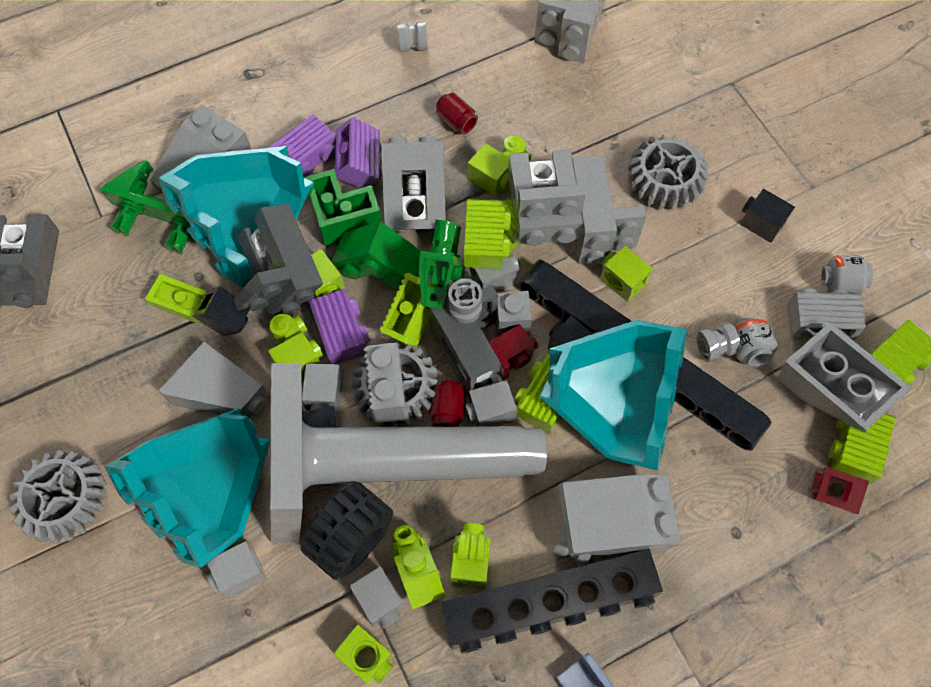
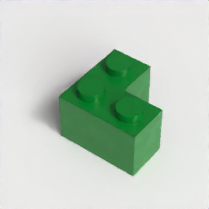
M334 169L305 177L313 182L309 194L325 246L340 242L344 232L382 221L372 185L342 193Z
M382 221L344 232L332 263L347 278L358 279L374 275L383 282L385 287L391 290H400L399 286L403 285L401 280L405 279L404 274L410 273L418 277L421 250Z

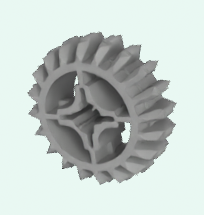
M664 134L659 140L652 136L648 143L642 141L639 148L635 149L632 153L631 161L628 164V182L632 183V192H639V200L647 198L648 207L653 203L659 204L660 210L665 205H668L673 211L677 204L684 209L688 202L694 203L698 195L703 193L709 177L707 172L708 162L704 161V153L697 152V144L689 146L687 145V138L681 142L677 140L676 135L671 139H667ZM653 162L652 170L647 171L646 166ZM684 174H688L689 180L684 183L682 177Z
M395 341L398 344L401 365L411 368L420 376L414 377V374H407L401 369L404 397L415 395L414 398L405 403L407 419L403 420L405 426L409 427L410 417L413 416L416 420L421 421L422 414L420 410L430 413L431 404L429 402H432V398L435 395L433 388L439 384V381L435 379L438 376V371L436 368H431L433 363L430 357L423 358L424 353L421 348L412 353V345L407 344L404 349H400L399 343ZM361 357L360 364L362 367H356L353 371L357 378L351 381V386L355 389L352 396L354 401L359 402L357 405L359 411H367V419L372 421L373 418L369 408L370 399L368 396L365 357ZM392 421L391 426L397 427L398 421ZM386 422L378 424L379 426L383 427L386 424Z
M58 450L55 457L50 453H44L43 462L31 459L33 468L29 471L26 469L20 470L22 476H24L22 481L12 482L13 486L18 489L16 493L8 495L10 501L15 503L8 509L12 515L17 516L13 522H15L16 526L23 528L22 531L25 535L33 536L40 542H46L49 539L54 544L60 543L62 537L68 541L74 540L75 530L81 534L86 533L85 524L87 522L97 523L96 517L93 516L95 511H104V506L98 503L99 500L108 497L107 492L101 489L107 484L106 480L100 476L102 473L101 469L93 465V461L88 457H81L79 453L73 451L67 454L65 451ZM78 475L80 477L82 486L80 496L76 495V487L78 483L75 481ZM49 495H53V496H58V495H60V497H54V498H52V497H50ZM38 497L41 499L39 511H41L40 516L37 513L36 505Z

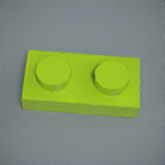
M159 274L145 298L148 305L204 325L192 316L206 290Z

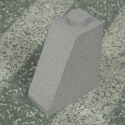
M205 342L159 389V392L173 406L216 415L240 408L242 415L248 416L249 419L252 415H257L266 405V399L269 397L262 384Z

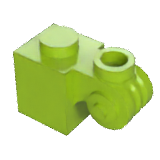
M516 135L508 136L504 140L503 153L485 143L468 162V180L496 197L502 189L506 190L510 187L508 175L509 154L528 153L529 162L532 154L527 152L525 141Z
M279 314L272 318L269 327L279 345L268 352L274 363H301L302 381L305 377L306 363L321 364L319 357L323 356V353L314 339L307 340L304 335L307 328L299 315L291 317L287 314Z
M464 523L463 531H461L460 535H455L451 584L486 587L491 539L485 538V526L476 523Z
M410 525L398 527L394 535H392L393 541L391 543L393 548H391L393 556H395L394 560L412 610L446 597L438 570L424 536H421L419 531L416 532L415 528Z

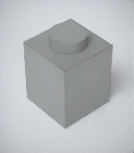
M510 254L509 258H503L502 269H479L477 267L473 269L470 267V275L473 281L477 282L482 289L492 285L496 292L515 285L517 271H519L518 262L513 254Z
M529 292L497 293L498 336L518 325H521L526 333L530 332L531 311Z
M306 363L302 402L306 410L334 406L336 412L339 413L343 381L339 365Z
M507 380L469 391V403L465 404V409L470 423L476 422L477 426H500L516 421L517 408Z
M247 541L219 554L207 563L211 572L206 574V578L214 593L219 592L228 599L267 579L254 548Z
M381 566L350 585L352 592L374 628L380 624L382 628H386L401 618L399 612L405 609L404 605Z

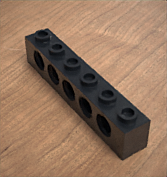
M647 549L442 601V607L452 650L460 648L461 654L481 649V642L495 639L496 645L516 640V633L530 630L531 635H538L551 631V624L565 621L566 626H572L586 622V615L599 612L600 617H607L620 613V606L633 603L635 609L646 607L656 603L654 597L661 594L663 588L651 551ZM612 578H624L629 585L628 593L621 594L615 591L612 586ZM582 585L591 587L595 592V601L591 603L582 601L577 593L578 587ZM547 594L558 596L562 603L561 609L556 612L547 610L543 605V597ZM513 603H521L526 607L528 615L524 620L516 621L509 616L507 608ZM481 611L489 613L493 618V625L486 630L476 628L472 622L476 613Z

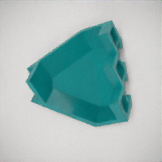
M287 146L195 155L159 178L166 204L174 214L180 211L190 224L187 231L202 250L208 247L218 260V263L214 266L221 275L242 288L254 276L238 241V235L245 228H250L251 232H255L258 226L254 216L264 207L289 203L297 220L313 185L312 181L303 177L301 163L289 158Z
M635 320L550 348V370L540 397L607 459L658 470L668 433H666L669 416L670 413L672 414L676 396L679 368L682 367L687 329Z
M240 408L147 440L106 465L105 469L119 496L128 505L135 502L140 507L143 513L141 519L159 538L166 535L175 544L176 548L173 549V553L182 563L201 568L243 537L271 439L257 438V429L248 416H243Z

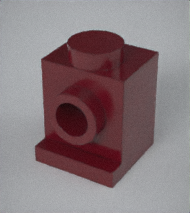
M521 325L512 328L489 342L501 363L498 373L503 380L509 378L510 369L515 368L517 370L527 365L531 361L533 351L539 348L531 332L526 333Z
M824 467L822 473L815 472L810 491L815 492L814 500L853 514H859L869 481ZM833 483L840 484L842 487L841 495H832L829 490L830 485Z

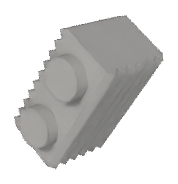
M813 288L802 289L796 292L788 303L792 337H799L800 339L812 338L831 322L852 340L856 339L866 326L864 323L865 318L863 317L862 295L849 294L846 290L817 293V290Z
M387 343L366 346L364 349L365 369L370 399L369 408L373 421L385 423L407 419L398 344Z

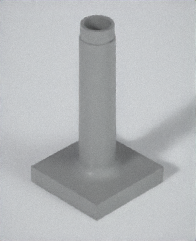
M301 363L271 364V544L300 542L303 509L302 493L312 485L523 477L524 475H542L545 471L547 447L545 435L541 428H522L521 426L310 427L302 419Z

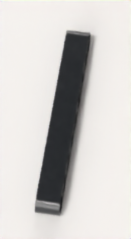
M537 260L517 283L521 291L529 292V299L560 321L565 323L573 316L593 334L632 322L544 260ZM683 358L682 367L679 368L674 401L738 447L752 451L771 426L770 418L763 411L688 359Z

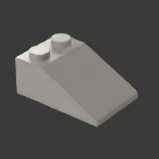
M201 104L181 123L150 180L151 183L162 190L159 178L195 155L251 150L246 132Z
M831 322L785 361L778 376V380L802 401L864 433L911 390L908 384Z
M640 474L558 484L569 555H622L650 549L651 554H656L681 545L668 477L666 475Z

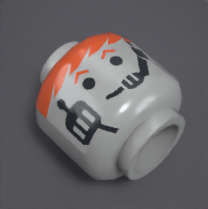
M859 255L833 256L828 265L823 266L821 271V282L823 285H827L829 292L846 290L849 294H862L866 288L871 286L873 280L871 264L867 263Z
M745 318L739 321L735 327L740 338V344L735 354L737 359L741 363L749 364L753 367L762 366L770 362L778 348V343L771 326L767 321L761 319Z

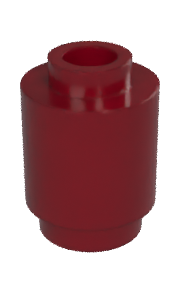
M456 93L444 94L437 101V116L455 132L467 134L477 124L478 116L475 114V110Z
M443 380L441 384H437L433 388L435 395L432 398L430 418L433 420L432 426L459 427V423L463 421L466 390L457 381Z

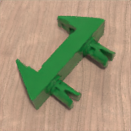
M147 160L141 161L101 187L100 191L112 205L121 207L113 223L110 225L112 231L117 234L122 232L125 236H128L136 217L143 214L175 225L167 241L164 243V247L171 252L176 249L179 254L183 253V249L190 237V233L187 231L190 224L180 211L174 214L166 204V200L148 194L147 196L144 195L147 188V179L154 170Z
M435 219L432 249H428V252L420 251L419 255L420 291L422 306L443 309L450 285L461 279L464 270V259L457 255L462 227L456 226L455 222ZM429 275H431V283H432V284H434V285H436V286H438V285H440V284H444V286H443V287H440V288H436V287H431V286H429V285H428ZM435 293L438 296V299L436 301H431V294Z

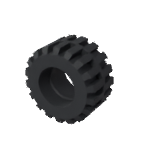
M355 482L333 496L315 516L304 535L301 551L333 580H338L355 570L377 546L390 525L393 509L362 483Z

